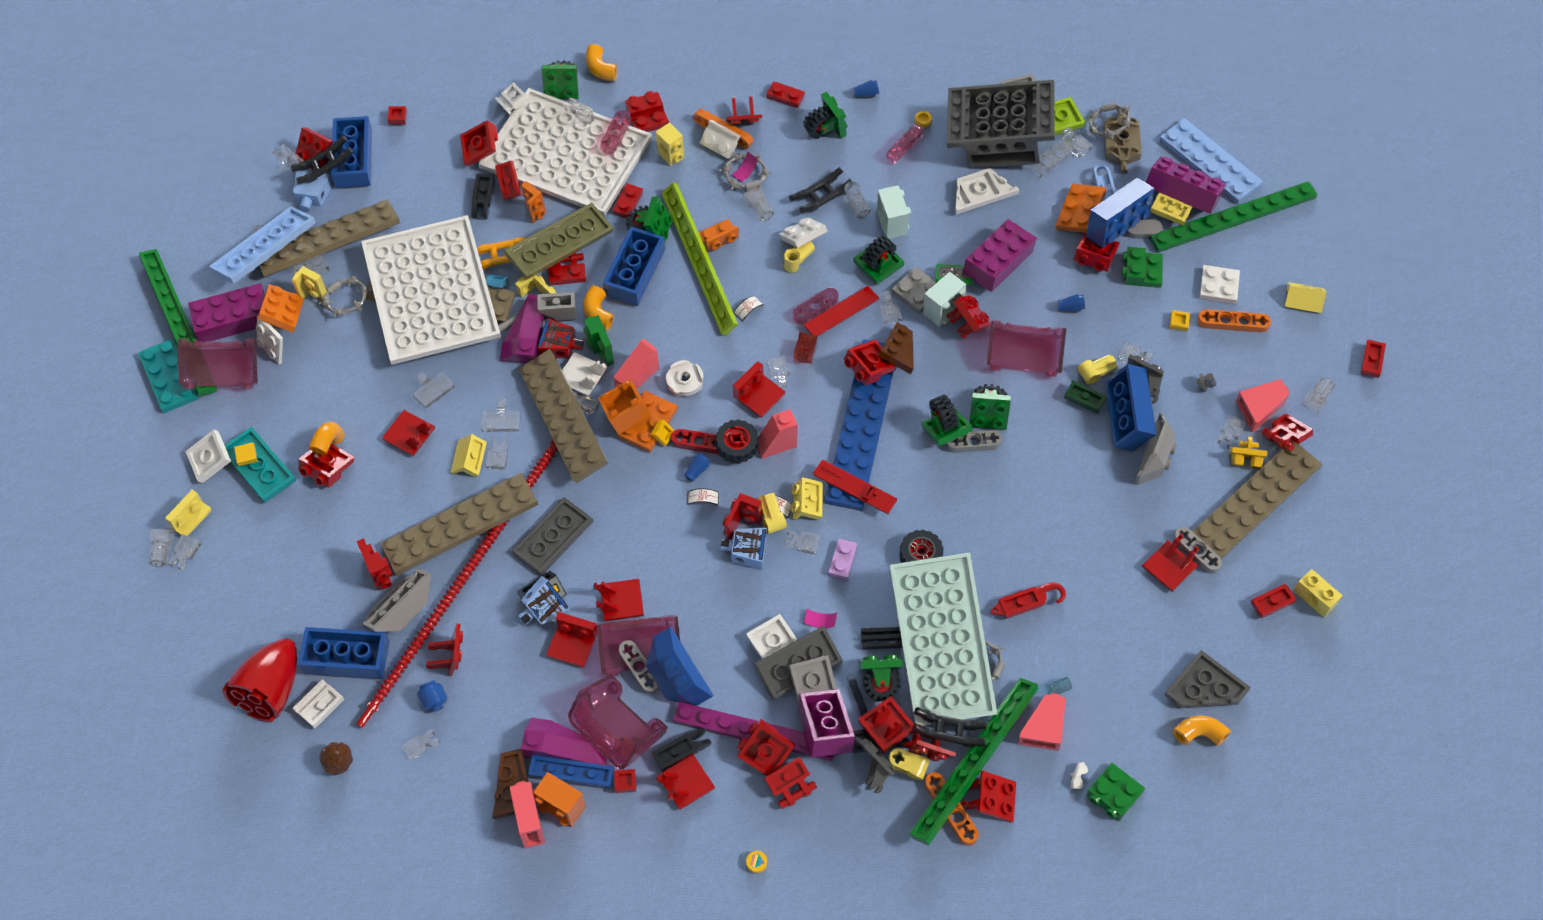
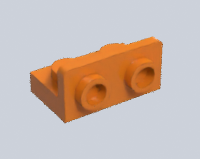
M525 181L521 185L522 195L525 199V206L529 211L531 221L535 223L538 219L540 220L544 217L546 209L542 193Z
M726 219L700 231L699 235L708 253L738 239L739 228L733 226L730 220Z

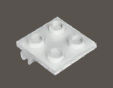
M257 319V345L263 348L271 359L281 364L283 337L277 332L279 327Z
M574 352L562 371L571 389L588 397L606 371L607 366L604 363L600 364V361L595 362Z

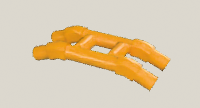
M518 237L512 240L478 246L477 251L479 255L489 251L491 259L488 258L481 261L482 269L510 263L506 256L498 257L497 250L509 248L526 238Z

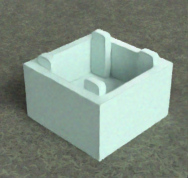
M899 185L880 189L877 195L876 212L884 234L889 239L907 235L909 229L908 221L911 210L905 204L903 198L905 194L903 190H900Z
M951 272L946 274L924 293L923 315L938 327L948 323L949 319L946 315L956 308L953 302L959 297L965 296L966 284Z

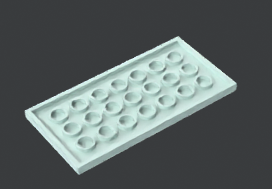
M970 552L890 565L913 713L915 708L919 707L925 711L936 713V715L961 720L996 715L997 709ZM914 714V720L917 724L922 726L935 724L926 722Z

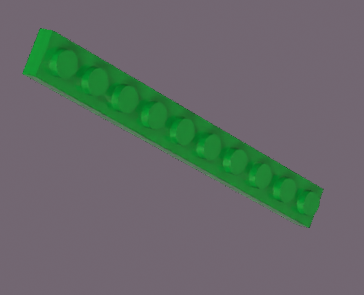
M1307 181L1190 221L1183 226L1179 225L1150 236V241L1157 253L1316 199L1318 194L1311 183Z
M153 249L139 252V259L198 397L217 392V386L158 250Z
M1019 678L997 709V714L993 715L987 723V729H983L977 737H985L986 746L970 747L909 833L912 839L928 846L1039 689L1037 683Z

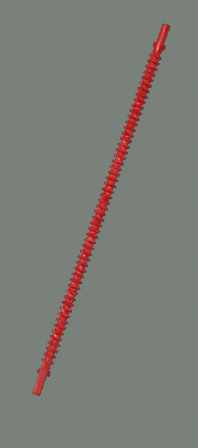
M554 440L550 442L549 449H545L546 453H543L542 457L539 458L540 462H536L537 466L533 467L534 470L530 471L531 475H527L528 479H525L530 489L534 487V483H537V479L540 478V474H543V470H546L549 461H552L551 457H555V452L558 449ZM510 519L491 528V532H487L488 536H484L485 540L481 541L482 545H478L479 549H475V554H472V558L468 559L469 563H465L466 568H462L463 572H459L460 576H457L456 581L452 582L453 586H449L450 590L446 591L447 595H443L444 599H440V604L436 605L437 609H433L434 613L430 614L431 618H427L428 622L423 623L424 627L420 628L421 632H417L418 636L414 637V641L410 642L411 646H407L408 651H404L405 655L400 656L401 660L397 661L398 665H394L395 669L390 670L391 675H387L388 679H384V684L380 685L381 689H377L378 693L373 695L374 699L367 703V709L356 723L358 727L363 728L372 714L378 711L379 704L384 702L383 698L388 697L387 692L390 693V688L395 687L394 683L398 682L397 678H401L400 674L405 672L404 668H408L407 664L411 663L410 659H414V654H418L417 649L420 650V645H424V640L428 639L427 635L430 636V631L434 630L433 626H437L436 622L441 621L440 617L444 616L443 612H447L446 608H449L450 603L454 602L453 598H457L456 594L460 593L459 589H463L462 585H465L466 580L470 579L469 576L473 575L472 571L476 570L475 566L478 567V562H482L481 558L485 557L484 553H488V549H491V544L495 543L494 540L498 539L497 535H501L500 531L504 530L503 526L506 527V522H509Z

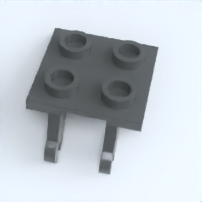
M1130 354L1127 364L1146 368L1150 395L1154 397L1152 404L1156 403L1164 371L1158 365H1151L1145 362L1142 357Z
M856 737L854 740L872 758L865 784L868 785L870 783L869 789L871 790L877 787L874 793H880L885 780L889 775L892 776L894 774L890 769L892 764L880 753L876 754L879 750L866 738L862 740Z

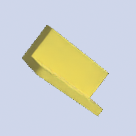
M1288 282L1286 288L1288 291L1285 301L1286 307L1317 313L1322 312L1327 293L1324 288Z
M473 434L459 439L451 473L456 474L463 471L473 477L479 476L487 442Z

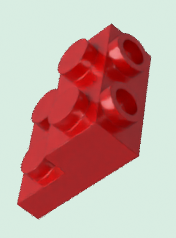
M648 91L644 96H631L625 101L626 111L634 128L651 132L669 123L658 92Z
M486 120L460 134L465 165L470 166L496 152L495 142L498 141L496 125Z
M1085 233L1076 249L1073 260L1077 261L1080 265L1092 266L1097 271L1108 272L1120 242L1113 241L1102 248L1086 238L1087 233Z
M876 339L848 349L844 357L845 366L851 368L855 372L856 379L860 382L862 381L865 385L879 381L882 375L895 371L897 368L878 356L882 346Z
M331 443L326 455L317 454L309 450L300 457L298 470L302 476L313 478L317 485H325L329 488L341 478V473L354 463V456Z
M364 538L356 541L376 589L389 588L392 585L389 577L393 575L386 558H381L379 552L374 553L371 543L367 545Z
M760 719L758 723L754 721L750 726L748 738L740 740L737 745V749H739L737 757L766 776H769L781 767L795 747V743L778 733V729Z

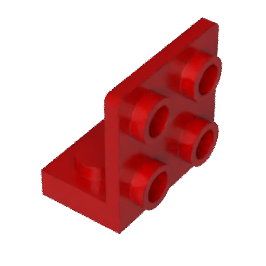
M759 361L733 384V397L759 417H763L785 395V391L764 375L763 364Z
M739 493L737 499L734 498L730 507L731 512L723 520L725 539H732L734 531L737 529L742 518L748 523L760 525L762 521L761 500Z
M558 612L555 618L557 629L547 651V657L583 668L598 634L597 625L595 622Z

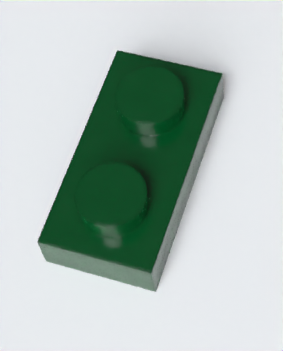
M1072 380L1064 395L1065 399L1097 414L1107 397Z

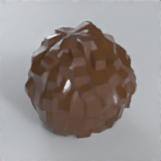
M332 742L320 752L321 766L325 769V772L333 774V776L346 772L350 764L353 763L351 749L343 742Z

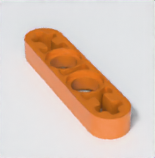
M698 109L693 115L694 121L704 128L708 127L709 120H713L741 135L737 141V145L741 148L748 149L754 142L749 133L704 109Z
M1205 309L1199 313L1197 322L1203 328L1262 333L1269 329L1271 319L1268 315L1260 313ZM1226 317L1230 322L1223 323L1220 318ZM1239 319H1246L1248 324H1241Z
M937 772L930 773L925 780L926 790L933 800L938 789L935 785H930L931 779L939 781L938 788L940 790L946 783L943 776ZM959 802L947 819V822L963 845L972 846L977 842L979 832ZM960 813L963 816V821L959 823L954 822L951 818L952 814ZM966 823L968 824V825H966V827H965V829L967 830V832H968V833H973V836H972V839H971V840H970L969 837L964 838V836H965V830L963 829V826H964Z

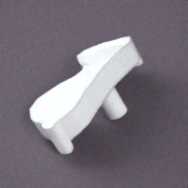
M1079 762L1076 765L1075 772L1070 774L1072 777L1070 789H1081L1083 787L1081 774L1088 772L1084 762Z

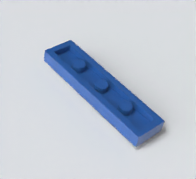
M532 755L528 776L543 779L545 774L549 772L566 783L611 789L614 766Z

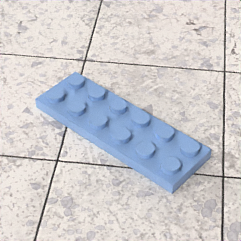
M1185 118L1160 137V142L1196 171H1202L1211 178L1221 179L1226 184L1223 193L1236 204H1239L1262 185L1263 181Z
M291 206L211 264L209 268L212 273L235 284L288 243L295 240L304 231L308 230L316 221L313 216Z

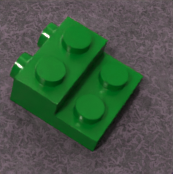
M1127 247V251H1123L1122 262H1125V266L1122 268V277H1125L1124 285L1161 288L1163 254L1147 253L1146 248Z
M599 315L586 318L584 320L586 327L583 328L587 347L591 348L594 354L599 353L601 361L605 360L607 366L613 365L612 344Z
M1111 763L1088 789L1086 796H1088L1091 803L1101 806L1109 817L1121 821L1146 788L1114 763Z

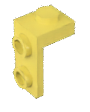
M535 275L528 280L521 277L515 283L517 293L521 297H524L535 288L542 294L556 293L553 287H548L545 284L544 279L540 275Z

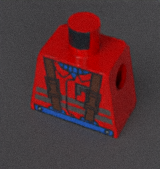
M547 318L537 347L538 353L541 355L550 349L556 358L568 359L572 349H583L584 340L576 338L575 329L572 326Z

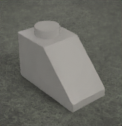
M574 292L537 294L538 312L558 321L577 319Z

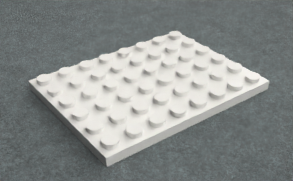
M528 88L525 94L529 99L522 107L514 109L498 134V141L495 142L496 152L482 159L479 162V168L497 175L495 165L513 161L520 184L527 181L540 192L582 208L593 203L600 213L605 216L652 140V134Z
M468 215L361 241L391 365L501 337Z

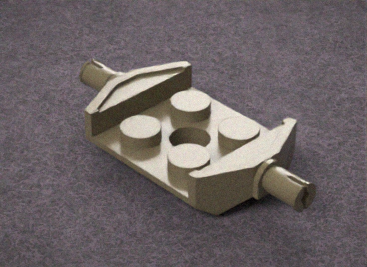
M1117 109V117H1110L1105 120L1103 126L1105 132H1107L1106 129L1115 131L1123 126L1119 125V123L1123 124V120H1126L1127 117L1124 114L1120 115L1123 113L1121 109ZM1130 117V122L1134 123V125L1130 124V128H1125L1119 134L1114 135V139L1105 137V159L1120 164L1121 174H1123V171L1124 174L1128 173L1127 164L1138 161L1141 158L1140 123L1136 118ZM1119 135H1126L1128 138L1123 139Z

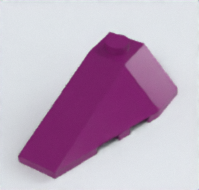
M529 294L502 343L500 361L526 364L538 356L537 347L542 334L544 314L538 312L537 295Z
M538 718L530 719L525 728L521 746L523 757L530 759L532 755L606 765L608 747L552 720Z

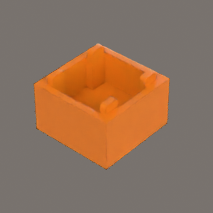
M631 379L598 397L618 435L651 417L643 398Z
M549 772L545 774L533 792L539 807L538 810L543 814L548 812L558 818L560 824L564 827L567 825L572 827L586 807L583 793Z

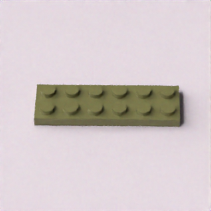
M590 203L507 248L504 254L524 279L528 280L612 233L614 228L595 205Z

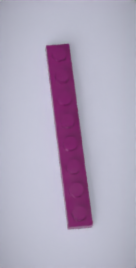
M678 702L673 718V723L695 729L703 728L708 732L737 739H747L750 735L748 730L754 721L759 722ZM770 724L778 729V733L795 743V747L791 752L811 756L803 731ZM834 755L819 756L815 758L833 761Z

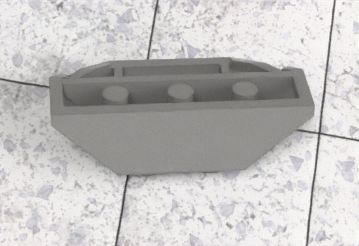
M1159 413L1155 424L1156 436L1150 439L1134 482L1136 485L1162 476L1164 469L1168 470L1172 459L1168 457L1169 454H1174L1177 444L1174 443L1176 435L1162 413Z
M417 569L412 575L397 583L369 611L362 625L374 632L400 631L405 628L408 622L416 614L420 613L428 602L431 581L430 573Z

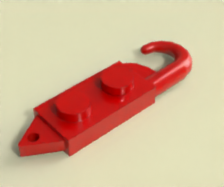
M1056 582L1032 587L998 599V603L991 610L990 614L1008 619L1040 608L1047 600L1046 592L1051 590H1058L1061 596L1056 601L1059 604L1065 599L1066 591L1061 584Z

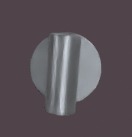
M1201 373L1199 374L1200 378H1197L1199 389L1203 388L1204 392L1207 391V387H1215L1217 385L1211 373H1208L1206 376Z

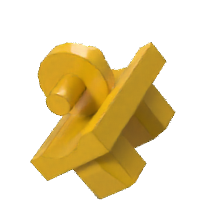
M1247 436L1246 441H1239V446L1245 448L1232 447V449H1229L1233 466H1243L1244 457L1251 458V468L1260 469L1263 459L1267 457V451L1252 449H1258L1259 443L1252 442V437Z

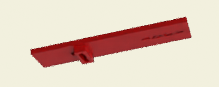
M866 286L804 324V327L816 338L879 300V297L869 286Z
M823 459L813 472L815 477L887 515L898 500L894 496Z

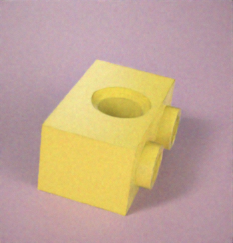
M671 123L657 130L658 154L670 166L680 162L684 158L683 135Z
M1312 569L1298 582L1294 589V592L1322 617H1325L1335 608L1343 596Z

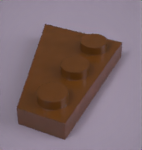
M897 322L878 356L910 375L914 370L913 331Z
M521 748L504 752L500 755L493 819L515 814L510 787L518 782H529Z

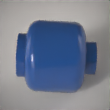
M430 681L419 687L420 690L417 696L424 710H431L433 713L444 708L442 704L447 701V696L442 684Z

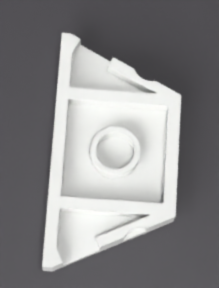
M990 168L958 178L955 213L957 215L1019 194V188L1009 185L1005 178L997 175Z

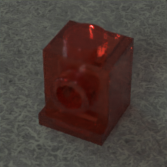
M799 332L794 350V360L800 363L812 364L817 348L818 336Z

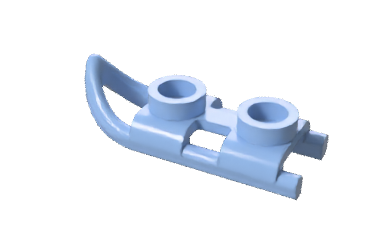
M1106 165L1095 166L1093 169L1096 186L1106 187L1105 200L1116 193L1111 172ZM1105 169L1107 174L1098 176L1097 170ZM1109 184L1111 185L1110 190H1108L1107 185Z

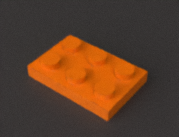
M1071 184L1056 222V229L1087 233L1090 210L1104 200L1107 192L1106 187Z
M269 284L257 319L293 333L304 298Z
M644 391L641 397L651 417L620 435L617 433V438L651 453L657 441L650 434L659 419H664L668 424L678 410V405Z

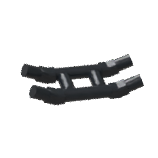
M342 135L324 151L308 160L291 165L292 172L304 171L311 167L314 172L312 171L304 176L296 177L297 183L313 182L335 167L344 164L354 152L353 149L348 147L336 158L333 153L340 151L347 142V137ZM327 157L329 163L320 168L318 162Z
M838 167L821 181L805 190L803 189L790 195L789 200L791 202L800 201L809 196L813 202L800 207L799 210L802 214L810 213L834 198L843 195L854 183L849 178L844 184H841L834 190L830 184L843 173V170ZM823 187L828 194L820 198L815 192Z
M919 707L915 708V715L921 717L926 722L935 723V731L915 723L912 731L920 734V736L930 740L935 739L955 743L964 747L986 746L985 737H963V731L987 729V721H965L936 715V713L925 711ZM943 724L956 727L955 735L943 733Z

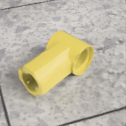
M812 241L798 248L788 249L785 252L783 267L787 272L793 273L798 271L799 265L815 250Z
M1107 355L1093 362L1091 360L1084 361L1077 367V370L1085 383L1091 385L1097 382L1100 377L1116 371L1118 366L1114 356Z
M770 493L758 497V500L762 501V521L764 528H767V534L786 529V520L783 513L780 512L775 494Z

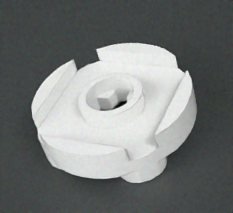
M682 360L670 366V370L666 374V383L669 390L675 396H690L702 389L704 378L703 371L699 365ZM684 375L686 378L690 377L687 381L681 380Z

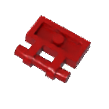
M574 253L556 263L555 266L549 267L550 286L586 282L585 264H577V261L584 260V253ZM561 262H572L569 265H561Z
M1285 413L1272 422L1271 430L1264 428L1262 434L1270 442H1276L1283 450L1292 451L1294 444L1291 442L1302 443L1313 436V429Z
M800 757L764 778L774 797L782 793L784 799L778 802L781 809L796 804L795 801L803 796H809L811 791L817 788L814 781L806 784L804 778L811 774ZM797 783L800 789L791 794L788 788Z

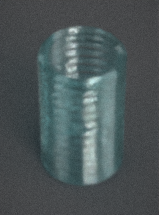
M1068 677L1046 685L1048 695L1052 693L1062 694L1072 689V683Z

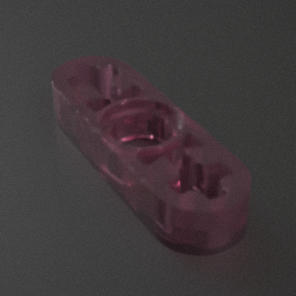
M620 110L615 113L601 140V150L603 153L613 154L616 152L631 123L629 112ZM613 130L620 131V133L617 135H614L611 132Z
M914 124L890 148L886 159L895 164L922 137L924 128Z
M827 288L800 304L793 310V321L796 324L803 325L838 303V291L834 288ZM813 303H818L821 305V307L819 309H813L811 308V305Z

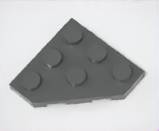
M1201 650L1168 688L1164 696L1180 708L1238 705L1251 687Z

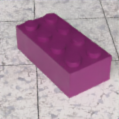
M1160 157L1155 162L1145 182L1152 186L1155 191L1209 214L1219 203L1226 186L1221 179L1211 178L1202 171H1194L1185 164L1175 163L1169 157Z
M1007 219L966 258L962 272L992 292L1033 252L1037 237Z
M261 283L188 302L194 332L200 344L256 329L257 316L265 296Z

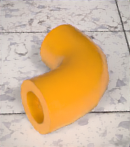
M596 44L588 45L585 64L590 73L599 79L616 81L617 64H608L602 61L604 50L601 46Z
M592 285L583 301L584 314L587 318L599 315L605 331H608L613 323L614 314L605 311L601 307L606 297L605 291L598 286Z
M329 421L321 424L315 431L308 448L317 454L326 455L331 443L334 445L341 443L345 433L340 425L335 422Z
M1199 715L1182 721L1172 730V733L1184 745H1188L1197 736H1204L1219 746L1230 735L1231 730L1213 717Z

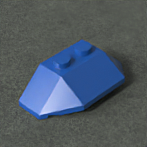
M670 626L655 635L646 667L666 700L698 706L713 697L714 695L672 627Z

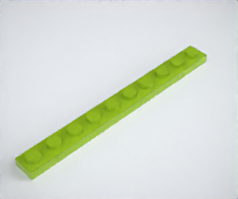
M672 182L661 194L672 216V220L722 335H728L738 326L737 320L677 183Z

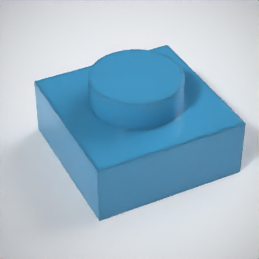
M490 274L486 277V283L492 289L504 288L508 284L509 277Z

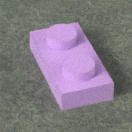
M838 539L828 576L848 580L858 543Z

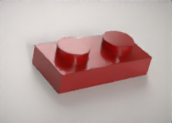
M775 81L772 82L767 92V98L795 108H799L805 97V91Z
M508 161L495 165L503 200L522 196L514 162Z
M626 183L612 210L613 214L626 219L630 217L629 213H633L643 194V188Z
M1367 339L1360 374L1376 378L1380 377L1386 343Z
M1283 584L1253 598L1250 603L1262 619L1294 604L1297 599L1287 584Z

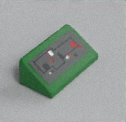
M936 265V282L949 272L966 285H971L973 278L962 272L964 265Z

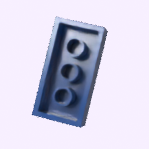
M369 117L333 118V144L342 135L348 139L340 151L333 153L335 158L348 147L354 151L344 164L331 170L335 188L371 186L372 127Z
M1136 178L1090 210L1086 238L1103 248L1120 235H1124L1130 228L1135 227L1141 220L1146 219L1151 212L1150 206L1153 200L1154 188Z
M630 227L603 281V290L606 296L636 306L639 305L665 251V239L663 236Z
M1127 364L1107 379L1105 386L1114 447L1133 452L1156 436V428L1146 368Z
M305 627L298 666L303 674L383 679L390 641L386 632Z

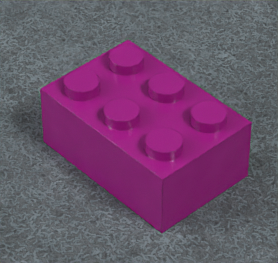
M840 689L800 693L797 710L811 757L852 753L855 735Z

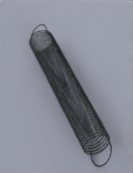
M850 679L848 682L850 687H852L851 690H853L852 680ZM853 679L854 691L852 693L856 698L855 700H857L855 688L857 681ZM858 688V689H857L858 701H857L856 703H857L858 708H859V711H860V710H861V706H860L859 694H861V692H860V689ZM862 696L861 704H862V710H863V715H864V708L866 707V705H865V702L863 701L864 699H863V696Z

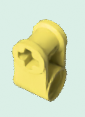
M900 748L891 751L889 756L892 769L914 779L923 780L930 762L928 758ZM898 755L901 756L902 760L899 764L895 763V758Z

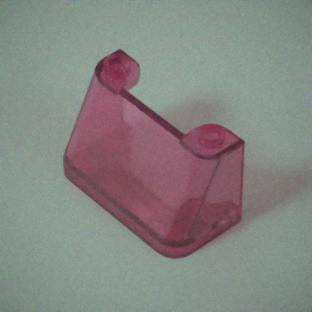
M991 320L986 366H990L989 370L1001 371V368L1043 372L1048 377H1057V374L1062 373L1067 328L1057 327V329L1051 330L1050 327L1041 328L1010 323L1003 325L1004 323H1001V321Z
M247 338V341L242 343L241 340H237V342H198V340H194V344L188 341V339H178L179 386H183L184 390H193L199 386H242V389H253L254 385L258 383L256 338Z
M678 615L598 623L597 635L601 673L606 674V677L619 676L618 672L629 670L619 654V646L624 641L634 642L647 661L655 635L671 626L680 640ZM626 646L624 647V654L628 653L630 655L631 660L628 661L630 663L632 659L636 657H634L632 654L633 648H628ZM636 662L633 666V669L645 668L642 662Z
M610 674L578 692L568 713V719L571 725L616 768L622 770L630 766L666 733L668 727L658 718H652L646 724L620 699L622 685Z

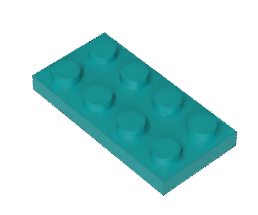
M174 338L138 352L163 414L199 399Z
M252 426L224 445L231 460L230 463L264 503L297 481L295 476ZM254 442L258 462L238 466L234 447Z

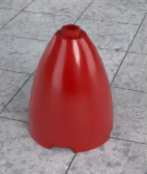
M288 638L279 639L259 649L245 660L222 689L227 701L234 707L239 705L241 709L249 712V717L259 721L273 722L274 719L278 718L287 703L295 681L297 671V648L295 643Z

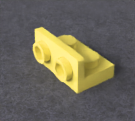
M1159 192L1150 211L1183 226L1190 215L1192 206Z
M303 266L294 274L292 282L300 297L305 299L310 294L313 298L318 297L323 300V296H325L327 291L321 275Z
M802 477L792 486L793 503L791 511L793 512V519L797 520L800 516L819 520L822 518L823 482Z
M191 490L165 519L174 531L187 538L212 509L203 503L197 492Z

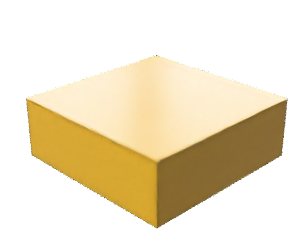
M1172 310L1169 329L1187 332L1190 313Z
M659 419L650 435L662 446H667L675 430L664 419Z
M254 442L234 447L238 466L258 462Z

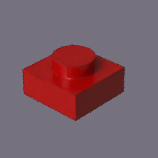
M389 106L388 124H406V106Z
M635 769L614 770L616 793L637 792Z

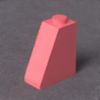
M644 338L614 375V388L631 379L638 389L659 369L657 349Z
M1279 379L1239 392L1236 402L1252 432L1256 431L1285 404L1289 396V390L1282 380Z
M791 409L772 415L758 436L757 449L761 459L797 447L798 424Z
M1055 693L1045 694L1021 731L1018 744L1059 751L1062 740L1066 697H1061Z
M518 782L510 787L519 834L524 848L545 844L531 782Z

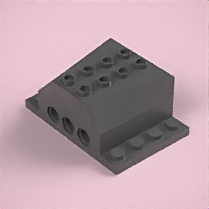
M1054 80L948 88L947 148L965 147L969 169L1040 164L1039 141L1055 140Z

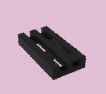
M900 627L861 628L862 650L902 648ZM897 640V642L866 643V641Z

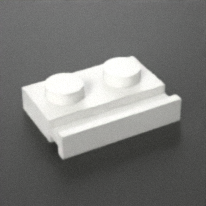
M514 82L501 92L499 98L495 97L496 101L509 115L512 109L522 107L529 99Z
M709 120L708 127H706L700 144L731 159L741 135L713 120Z
M322 679L293 707V710L315 729L344 701V698Z

